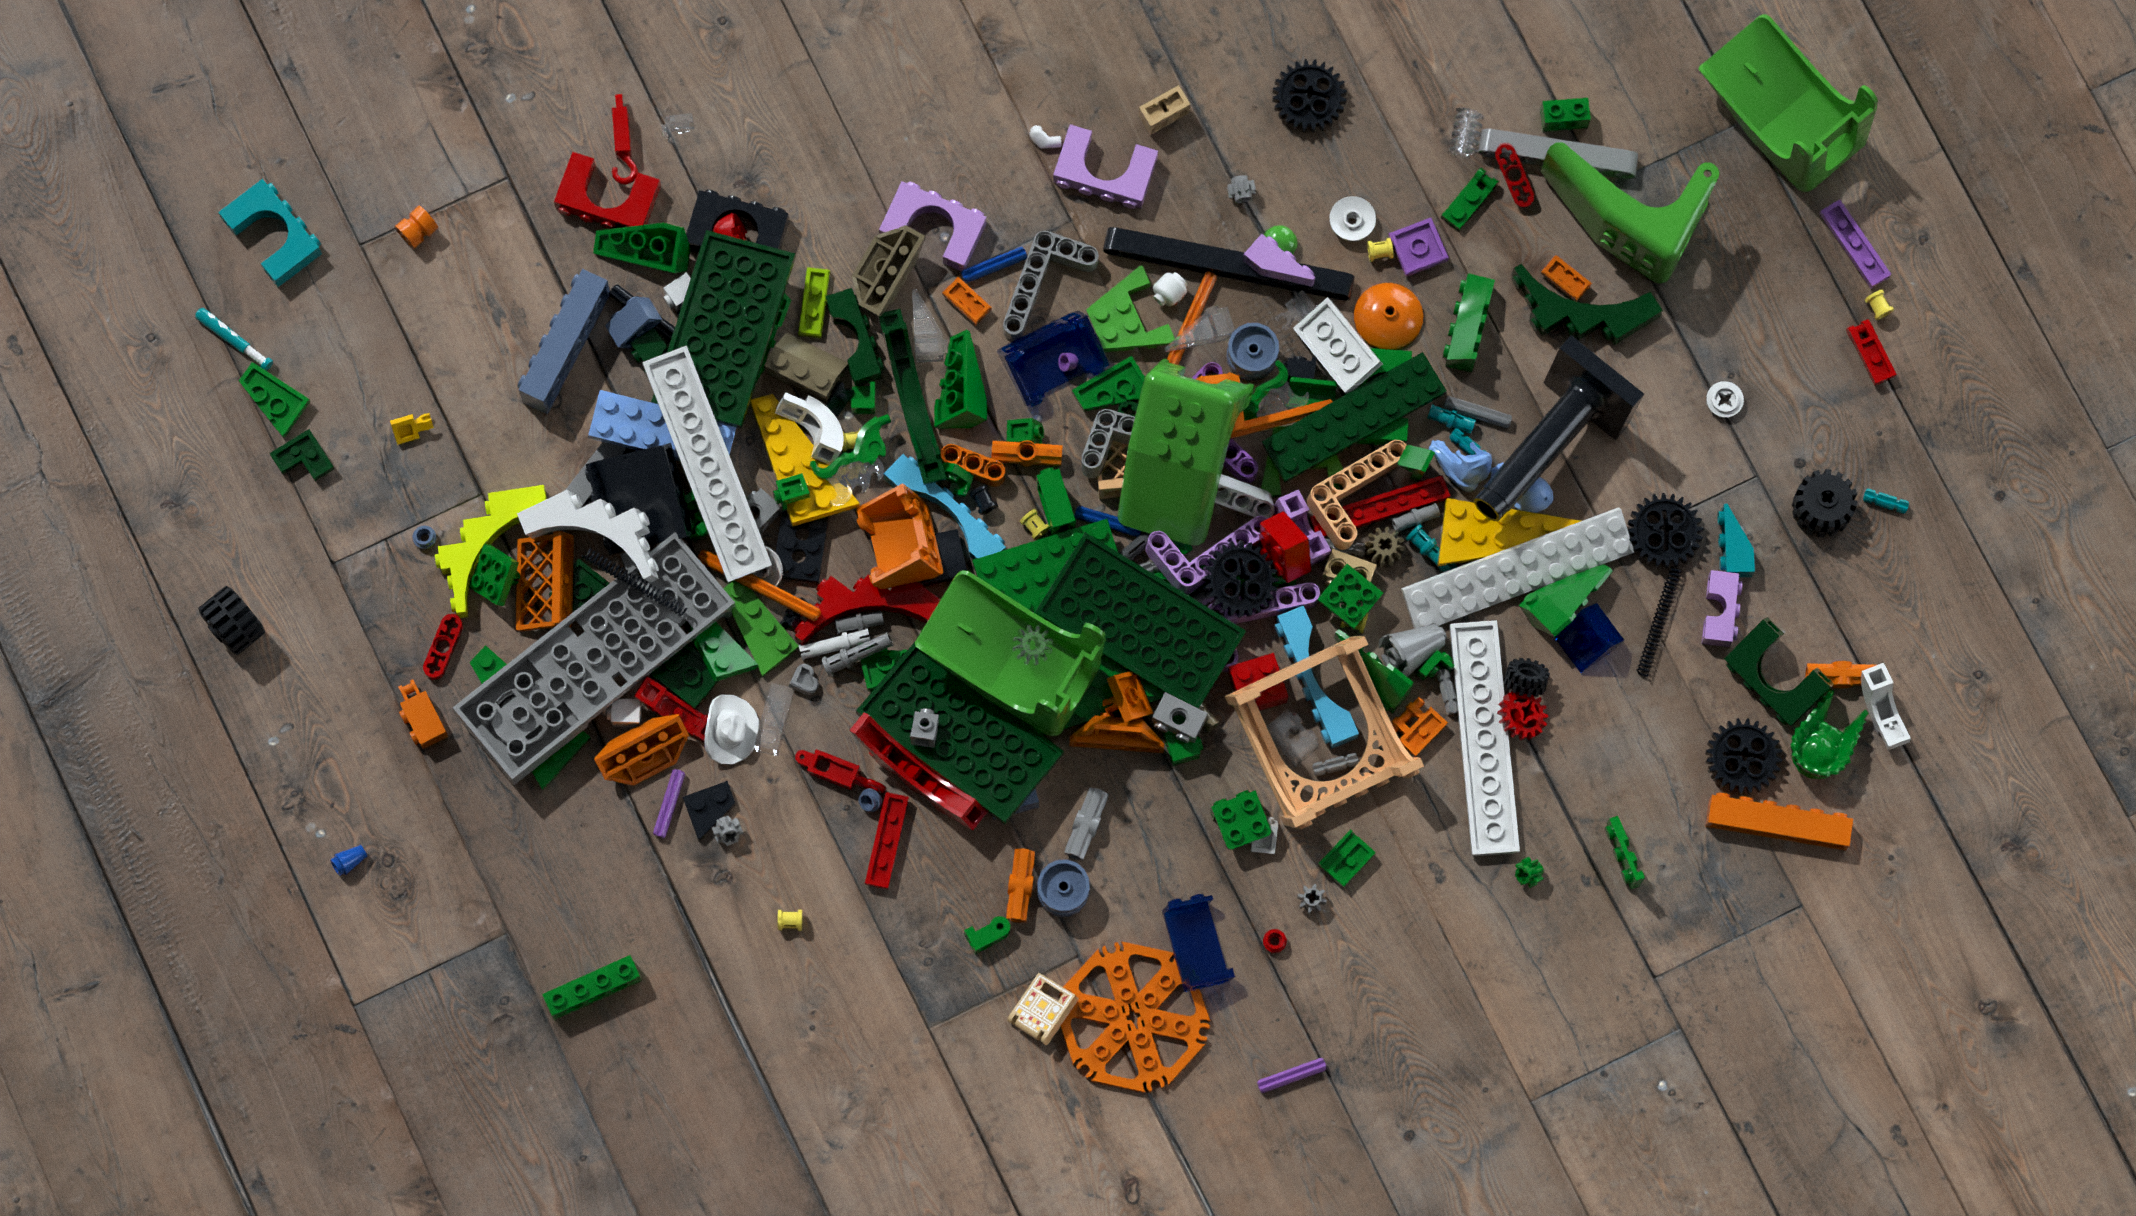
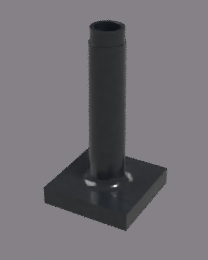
M1572 335L1559 348L1543 382L1561 398L1497 470L1474 499L1476 508L1492 521L1498 522L1506 512L1511 510L1590 420L1614 440H1617L1628 427L1644 396L1642 391Z

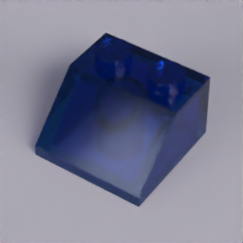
M1597 603L1582 609L1575 619L1554 637L1580 673L1610 654L1625 641Z

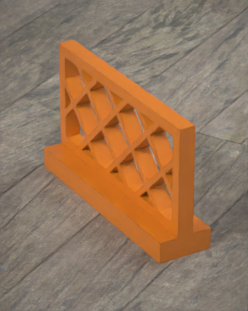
M555 531L553 534L539 536L534 539L531 537L518 539L517 562L519 564L517 571L520 573V579H517L519 583L517 584L516 631L553 628L572 614L573 535L563 531ZM549 541H553V549L547 554L543 548ZM526 544H532L535 547L529 557L525 555ZM541 553L545 559L537 567L533 560ZM551 563L553 565L552 573L547 577L542 571ZM530 565L535 572L527 580L525 578V570ZM540 575L545 582L537 590L532 584ZM550 585L552 587V595L546 600L542 594ZM530 588L535 594L527 603L524 600V594ZM540 598L545 604L536 613L532 606ZM550 609L552 611V621L545 622L541 617ZM530 611L534 618L529 624L524 625V616Z

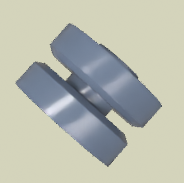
M1246 323L1239 326L1232 333L1226 351L1230 370L1234 374L1239 375V378L1247 381L1260 380L1267 377L1274 369L1278 358L1279 341L1275 333L1263 324Z
M1056 860L1048 864L1041 871L1037 881L1038 899L1042 907L1050 914L1058 917H1068L1078 913L1086 905L1089 897V878L1086 871L1078 863L1070 860ZM1061 885H1066L1067 890L1062 891L1059 888H1061Z

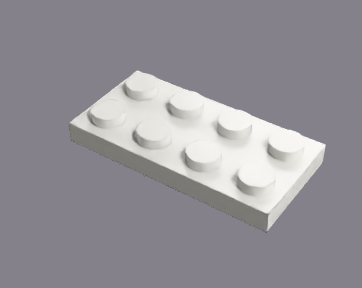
M1328 297L1293 328L1346 394L1355 390L1383 365Z

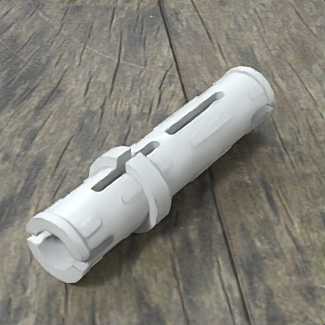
M868 628L850 634L844 632L842 636L802 646L799 645L800 652L810 650V652L801 654L802 660L836 652L843 648L849 650L851 647L870 641V637L860 639L862 636L869 635Z

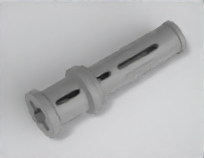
M886 632L852 649L847 650L843 648L840 650V653L828 658L825 656L822 658V663L827 674L832 677L835 672L846 667L850 669L855 662L894 646L889 633Z

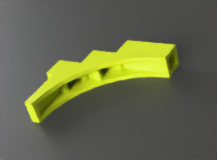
M544 485L488 493L489 500L485 501L486 514H491V516L464 519V527L460 528L461 541L466 542L438 546L439 554H435L436 567L441 568L443 575L451 574L447 575L448 587L453 589L454 598H450L451 609L460 618L468 617L467 599L470 581L483 545H491L501 534L520 523L517 513L546 500L547 496Z

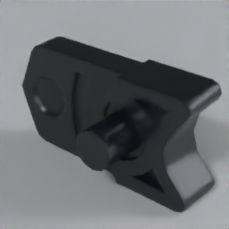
M838 381L825 406L835 416H839L846 403L852 397L854 390L845 389L844 384Z
M786 609L784 612L785 616L780 624L785 629L790 626L795 630L802 621V615L791 609Z

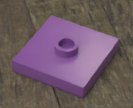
M1432 218L1388 234L1405 277L1449 260Z

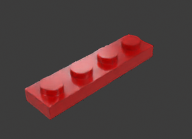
M889 792L885 793L865 885L889 889L909 801L908 796Z

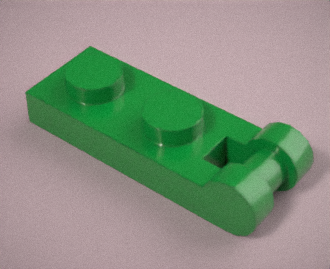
M1480 168L1444 211L1441 218L1457 231H1460L1496 188L1499 181L1494 177L1490 178L1486 175V171ZM1479 182H1482L1484 185H1486L1484 190H1481L1479 187H1477V184Z

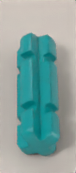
M1456 428L1450 434V440L1455 444L1458 443L1459 447L1467 454L1475 455L1476 452L1470 447V443L1474 441L1468 436L1465 437L1464 433ZM1474 442L1475 445L1481 449V447L1476 442Z
M1869 488L1865 490L1863 495L1864 502L1871 504L1874 502L1877 506L1890 510L1896 509V512L1905 514L1909 507V501L1897 500V497L1881 492L1876 493L1875 490Z

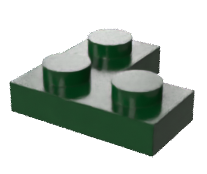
M310 429L269 453L282 475L302 462L314 481L335 469Z

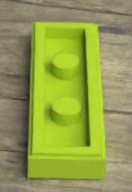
M807 267L798 336L822 338L830 270Z

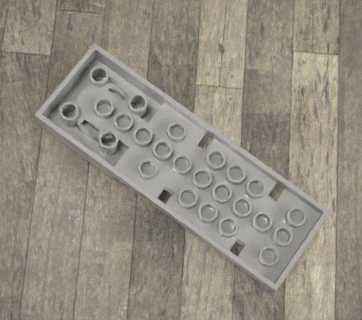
M676 532L649 552L650 558H653L658 566L659 571L656 573L659 579L651 583L648 582L645 591L652 584L648 593L650 594L656 586L653 596L658 589H660L657 598L664 591L661 601L666 594H668L665 603L672 596L669 606L676 598L673 608L680 601L677 611L684 603L685 605L681 613L685 608L688 609L682 616H679L678 613L675 614L674 611L671 612L670 609H666V606L663 607L662 604H658V601L654 602V599L651 600L650 596L642 595V592H638V589L630 588V584L622 583V580H618L617 577L452 707L456 717L513 785L517 784L588 727V723L597 715L601 714L605 717L607 715V708L718 619L721 617L730 618L732 616V608L735 607V602L681 538L678 539ZM636 564L628 569L624 580L632 572L629 578L630 581L635 573L639 571ZM636 575V577H635V579H634L632 585H633V584L635 583V581L637 580V578H638L637 575ZM575 620L585 631L579 637L569 627ZM686 622L694 629L687 635L680 628ZM620 674L627 681L621 688L614 681Z

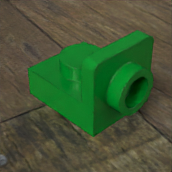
M1034 418L1007 420L1006 442L1028 440L1036 444H1042L1044 428L1041 422Z
M942 462L946 480L951 482L949 491L954 496L965 497L970 489L974 475L956 463Z
M803 473L776 481V490L773 491V496L776 504H781L783 511L788 510L787 504L810 498Z
M1437 650L1418 670L1417 676L1423 681L1428 676L1432 679L1440 670L1438 665L1448 669L1450 673L1455 666L1452 663L1453 659L1447 653H1440Z

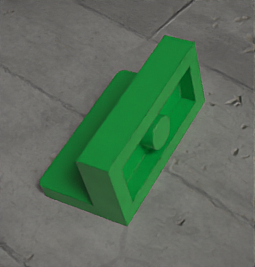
M1291 377L1287 407L1297 408L1328 399L1335 401L1337 382Z

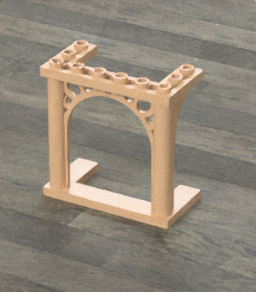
M1365 636L1349 637L1225 696L1228 705L1234 706L1283 813V816L1280 818L1285 826L1295 827L1296 829L1306 828L1313 824L1312 819L1326 813L1325 808L1334 805V808L1347 803L1346 798L1355 795L1356 798L1368 793L1367 788L1375 784L1377 788L1389 783V778L1392 776L1411 778L1420 773L1418 769L1424 767L1421 758L1411 757L1398 738L1358 649L1368 645ZM1337 656L1365 716L1368 728L1367 745L1361 760L1346 775L1331 781H1311L1297 775L1284 763L1254 698L1261 696V691ZM1377 740L1378 747L1382 746L1383 751L1373 749L1372 744ZM1372 754L1381 756L1384 760L1383 766L1378 768L1371 766L1368 762V757ZM1366 767L1373 773L1365 772L1363 773L1364 776H1361L1359 771L1361 768ZM1342 779H1345L1347 781V784L1345 786L1341 785ZM1292 780L1299 782L1295 792L1292 790V787H1295L1291 784ZM1310 785L1313 789L1312 798L1308 802H1303L1300 797L1301 790L1304 786ZM1326 787L1327 793L1322 792L1318 798V789Z

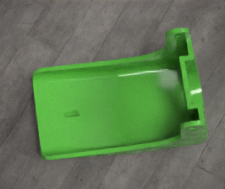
M1768 15L1758 16L1699 66L1701 74L1751 141L1801 192L1813 190L1867 143L1878 104V99L1869 87L1862 85L1858 89L1855 101L1845 98L1819 73Z
M1556 142L1549 147L1541 169L1542 175L1597 245L1656 283H1665L1670 279L1708 205L1710 194L1719 178L1718 167L1712 163L1705 162L1697 168L1683 193L1674 203L1657 208L1646 206L1617 188L1563 142ZM1709 171L1711 176L1705 177L1704 172Z
M1163 359L1144 378L1128 445L1117 518L1122 525L1150 534L1155 531H1162L1171 540L1188 545H1200L1204 543L1208 535L1224 460L1234 425L1239 414L1250 403L1254 384L1249 383L1246 385L1228 379L1218 384L1206 383L1185 377L1186 367L1169 363V360Z
M962 570L952 580L917 637L915 646L989 701L1044 734L1057 736L1064 730L1099 671L1105 644V633L1090 623L1084 624L1081 634L1067 632L1028 610L971 572Z

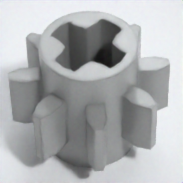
M1246 175L1232 178L1231 184L1227 185L1229 198H1235L1236 203L1248 202L1252 200V194H1256L1254 180L1249 181Z
M729 815L717 819L716 827L712 828L717 843L719 844L723 841L726 846L738 842L739 835L743 834L738 818L732 820Z
M1316 884L1310 889L1303 886L1304 895L1298 894L1297 896L1298 899L1302 900L1299 908L1305 907L1308 909L1309 915L1315 909L1320 913L1321 907L1319 905L1326 904L1327 902L1326 899L1322 898L1325 890H1317ZM1310 894L1315 895L1316 900L1314 904L1309 903L1308 898Z

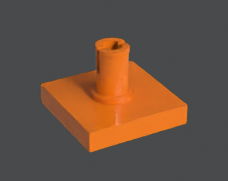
M1130 671L1107 678L1113 693V697L1103 700V706L1111 705L1105 708L1108 714L1119 709L1124 723L1154 714L1137 675Z

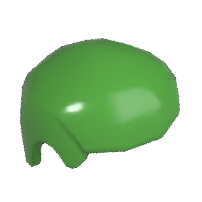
M1273 226L1263 234L1265 237H1272L1278 243V247L1284 252L1289 251L1291 254H1294L1297 249V237L1286 226Z

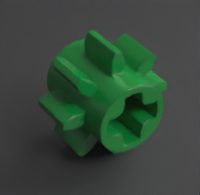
M1526 857L1515 865L1517 868L1515 877L1521 886L1528 884V887L1532 888L1538 882L1544 880L1542 877L1544 868L1538 859L1531 861L1530 857Z

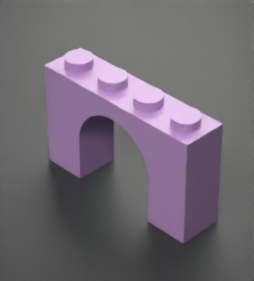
M1070 125L1053 174V182L1064 189H1069L1070 187L1078 189L1084 195L1095 194L1108 202H1114V200L1121 202L1125 207L1131 209L1136 207L1142 208L1158 158V151L1136 144L1127 171L1117 179L1110 181L1100 180L1089 173L1084 163L1092 139V131Z
M901 182L881 224L879 234L904 225L910 227L913 220L921 214L929 212L939 213L951 222L954 229L951 240L943 255V264L960 271L965 270L987 224L984 213L974 208L971 210L964 208L956 200H945L937 192H926L913 182Z

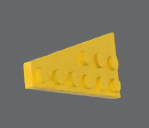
M773 394L750 400L776 480L803 473L810 498L787 504V512L792 526L860 506L858 500L837 474L829 479H821L813 473L810 467L811 461H815L820 468H826L829 465L811 457L814 445L796 422L775 413L779 401Z
M1447 498L1445 501L1437 567L1445 566L1449 563L1458 562L1459 564L1478 560L1581 521L1511 509L1496 522L1485 517L1473 502Z

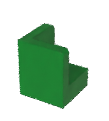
M870 381V386H853L852 390H854L851 399L852 414H875V382Z

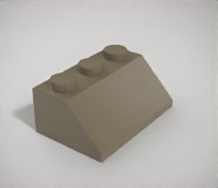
M786 333L775 345L764 365L765 374L824 403H827L836 383L841 380L848 367L846 361L789 333Z

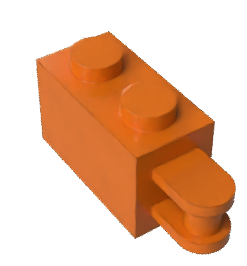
M412 679L410 680L411 683L403 687L402 685L398 686L405 701L400 703L403 710L399 711L405 724L410 723L413 731L409 733L415 745L420 743L422 749H425L447 738L448 735L426 691L420 693ZM416 692L417 695L408 699L407 695Z

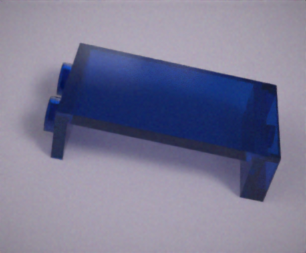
M1197 894L1191 896L1190 900L1182 901L1181 898L1169 901L1168 905L1162 910L1184 992L1229 983L1235 978L1233 968H1226L1209 908V903L1213 900L1212 895L1204 897V894Z

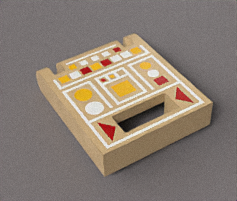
M1038 973L1009 1015L1007 1021L1012 1025L1015 1024L1018 1029L1047 1045L1079 998ZM1049 986L1063 994L1059 1001L1046 994L1050 989Z

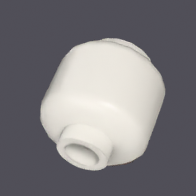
M1175 272L1173 274L1165 273L1153 285L1155 293L1153 298L1161 306L1174 307L1186 296L1187 283Z

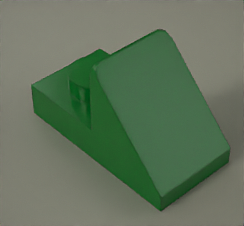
M1407 445L1397 464L1412 472L1410 479L1418 483L1426 472L1435 452Z

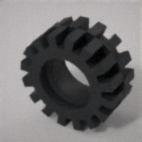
M1519 658V660L1513 659V661L1509 662L1504 683L1508 689H1512L1513 693L1519 692L1520 696L1527 694V697L1532 695L1538 697L1546 691L1550 676L1549 669L1545 668L1544 664L1539 665V661L1535 660L1532 662L1529 658L1527 660Z

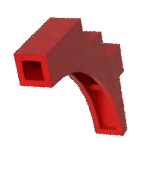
M867 574L864 579L860 578L853 587L855 591L852 592L833 576H830L828 580L823 579L816 588L818 591L816 593L817 599L821 603H816L814 606L820 609V617L817 621L810 619L806 622L801 621L794 631L796 633L795 640L800 645H805L817 632L834 622L835 619L844 618L858 612L881 610L899 613L926 624L940 599L918 582L891 587V590L887 588L880 589L872 585L869 574Z
M865 712L849 730L881 767L897 775L911 790L927 798L939 812L971 830H974L988 813L976 799L949 784L917 760Z

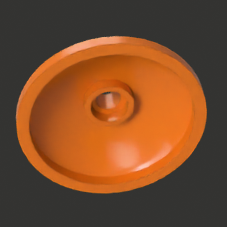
M1381 283L1370 287L1359 297L1354 309V324L1358 334L1370 346L1377 349L1398 350L1412 343L1420 333L1423 324V309L1416 295L1408 288L1396 283ZM1387 309H1392L1394 313L1392 315H1388L1385 311Z

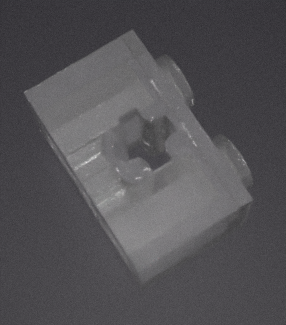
M1287 709L1267 726V729L1275 744L1297 767L1318 749L1319 744L1317 741L1319 739L1312 730L1309 729L1307 731L1302 726L1303 721L1296 712L1291 713ZM1290 732L1293 735L1298 734L1297 740L1295 738L1289 739Z

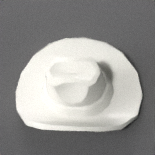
M722 694L711 702L704 738L705 750L710 759L719 764H735L745 760L753 752L757 744L760 732L759 718L756 711L747 701L735 695Z

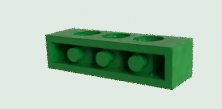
M631 955L542 995L553 1019L556 1020L637 984L642 980Z

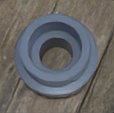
M420 526L413 533V542L418 548L428 549L435 544L436 533L429 526ZM426 534L429 536V539L421 541V536Z
M867 788L859 796V804L863 810L874 812L881 807V796L875 789Z

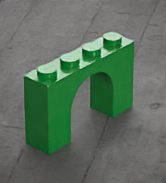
M1370 348L1383 365L1357 388L1411 359L1412 351ZM1401 418L1356 444L1386 445L1393 440H1401L1406 444L1408 418Z

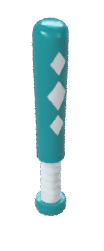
M198 309L195 314L196 320L241 353L250 356L265 371L270 369L273 364L271 358L262 356V354L251 347L250 343L207 309Z

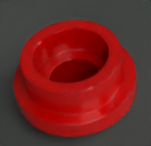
M1271 929L1265 933L1263 945L1267 951L1279 953L1286 947L1287 938L1282 931ZM1272 938H1277L1279 940V944L1272 945L1270 943V940Z

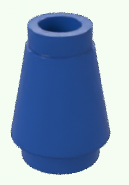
M359 845L334 854L330 862L339 876L342 874L347 875L367 857L364 848Z

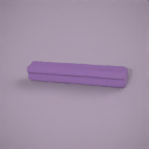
M672 770L653 834L657 837H666L685 777V773L681 770Z
M1319 1058L1258 1080L1259 1091L1265 1093L1326 1070V1064L1323 1058Z

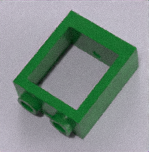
M1047 468L1040 471V474L1037 475L1036 487L1050 526L1051 535L1075 529L1076 520L1060 470Z

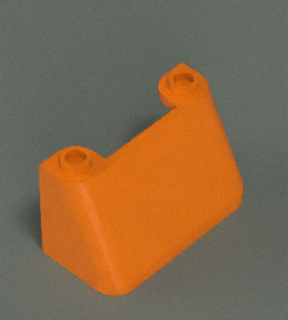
M902 483L856 508L858 526L861 530H866L872 539L877 566L871 569L869 578L874 587L886 589L933 579L943 574L942 562L929 508L925 501L905 484Z

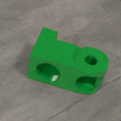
M997 916L991 920L989 925L975 931L973 926L965 929L964 936L974 954L976 955L1008 937L1010 922L1003 916Z

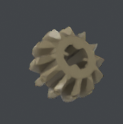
M1389 527L1385 528L1384 533H1382L1380 528H1376V535L1370 533L1368 535L1370 541L1365 542V546L1368 548L1366 556H1373L1372 563L1380 560V567H1384L1385 561L1390 566H1393V559L1400 561L1401 555L1399 553H1403L1405 547L1401 546L1404 541L1403 538H1396L1398 535L1396 530L1389 534ZM1385 544H1388V545H1389L1388 549H1387V548H1385L1384 550H1381V549H1380V548H1381V545H1382V546H1384Z

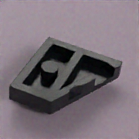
M728 781L683 797L698 841L702 840L705 837L704 835L716 825L717 819L722 818L736 805Z

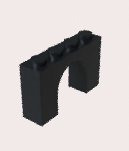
M699 190L686 233L691 250L699 252L706 230L713 232L714 225L718 220L731 213L750 220L758 230L757 244L781 250L789 224V213H786L784 209L779 207H772L770 209L763 207V204L756 201L747 203L741 201L736 196L729 195L724 197L713 190Z

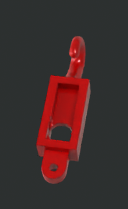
M615 94L616 107H612L616 158H620L630 168L631 174L626 178H622L618 175V168L613 167L612 177L619 184L627 185L635 181L638 169L631 159L627 106H623V95Z
M818 749L815 750L814 754L805 750H799L795 754L796 762L807 767L808 774L851 791L855 784L865 789L873 788L879 794H883L886 791L885 785L859 775L861 771L859 765ZM823 759L830 763V768L826 772L817 770L816 767L819 760Z

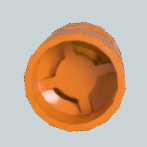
M420 205L409 213V219L403 218L394 226L403 240L413 249L424 241L423 236H430L439 228L434 219Z

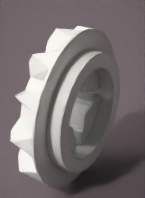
M1718 382L1707 393L1706 405H1708L1710 412L1716 414L1719 418H1730L1738 414L1744 403L1742 391L1731 382ZM1731 394L1730 399L1728 401L1730 406L1726 403L1719 406V402L1721 400L1719 395L1722 397H1726Z

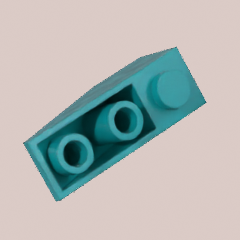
M1724 504L1721 511L1717 513L1718 525H1722V534L1718 535V546L1723 549V556L1719 557V569L1723 570V572L1738 573L1739 578L1752 577L1755 572L1754 548L1729 505Z

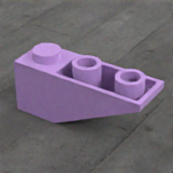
M1261 234L1244 253L1243 261L1261 276L1311 287L1314 285L1315 277L1313 276V271L1305 265L1302 267L1298 264L1294 255L1289 251L1284 252L1278 247V243L1270 236L1265 237Z

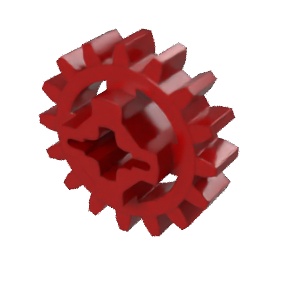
M1510 692L1503 697L1504 700L1498 704L1502 709L1497 711V714L1503 717L1499 724L1505 723V732L1508 730L1512 731L1511 737L1513 738L1518 735L1519 740H1523L1526 737L1530 740L1543 732L1542 729L1547 726V723L1543 720L1548 718V714L1543 713V710L1547 707L1546 705H1540L1541 697L1535 699L1533 695L1527 697V694L1520 696L1519 692Z

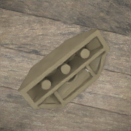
M904 225L874 236L852 274L859 306L879 317L896 299L915 266L926 238L925 235Z

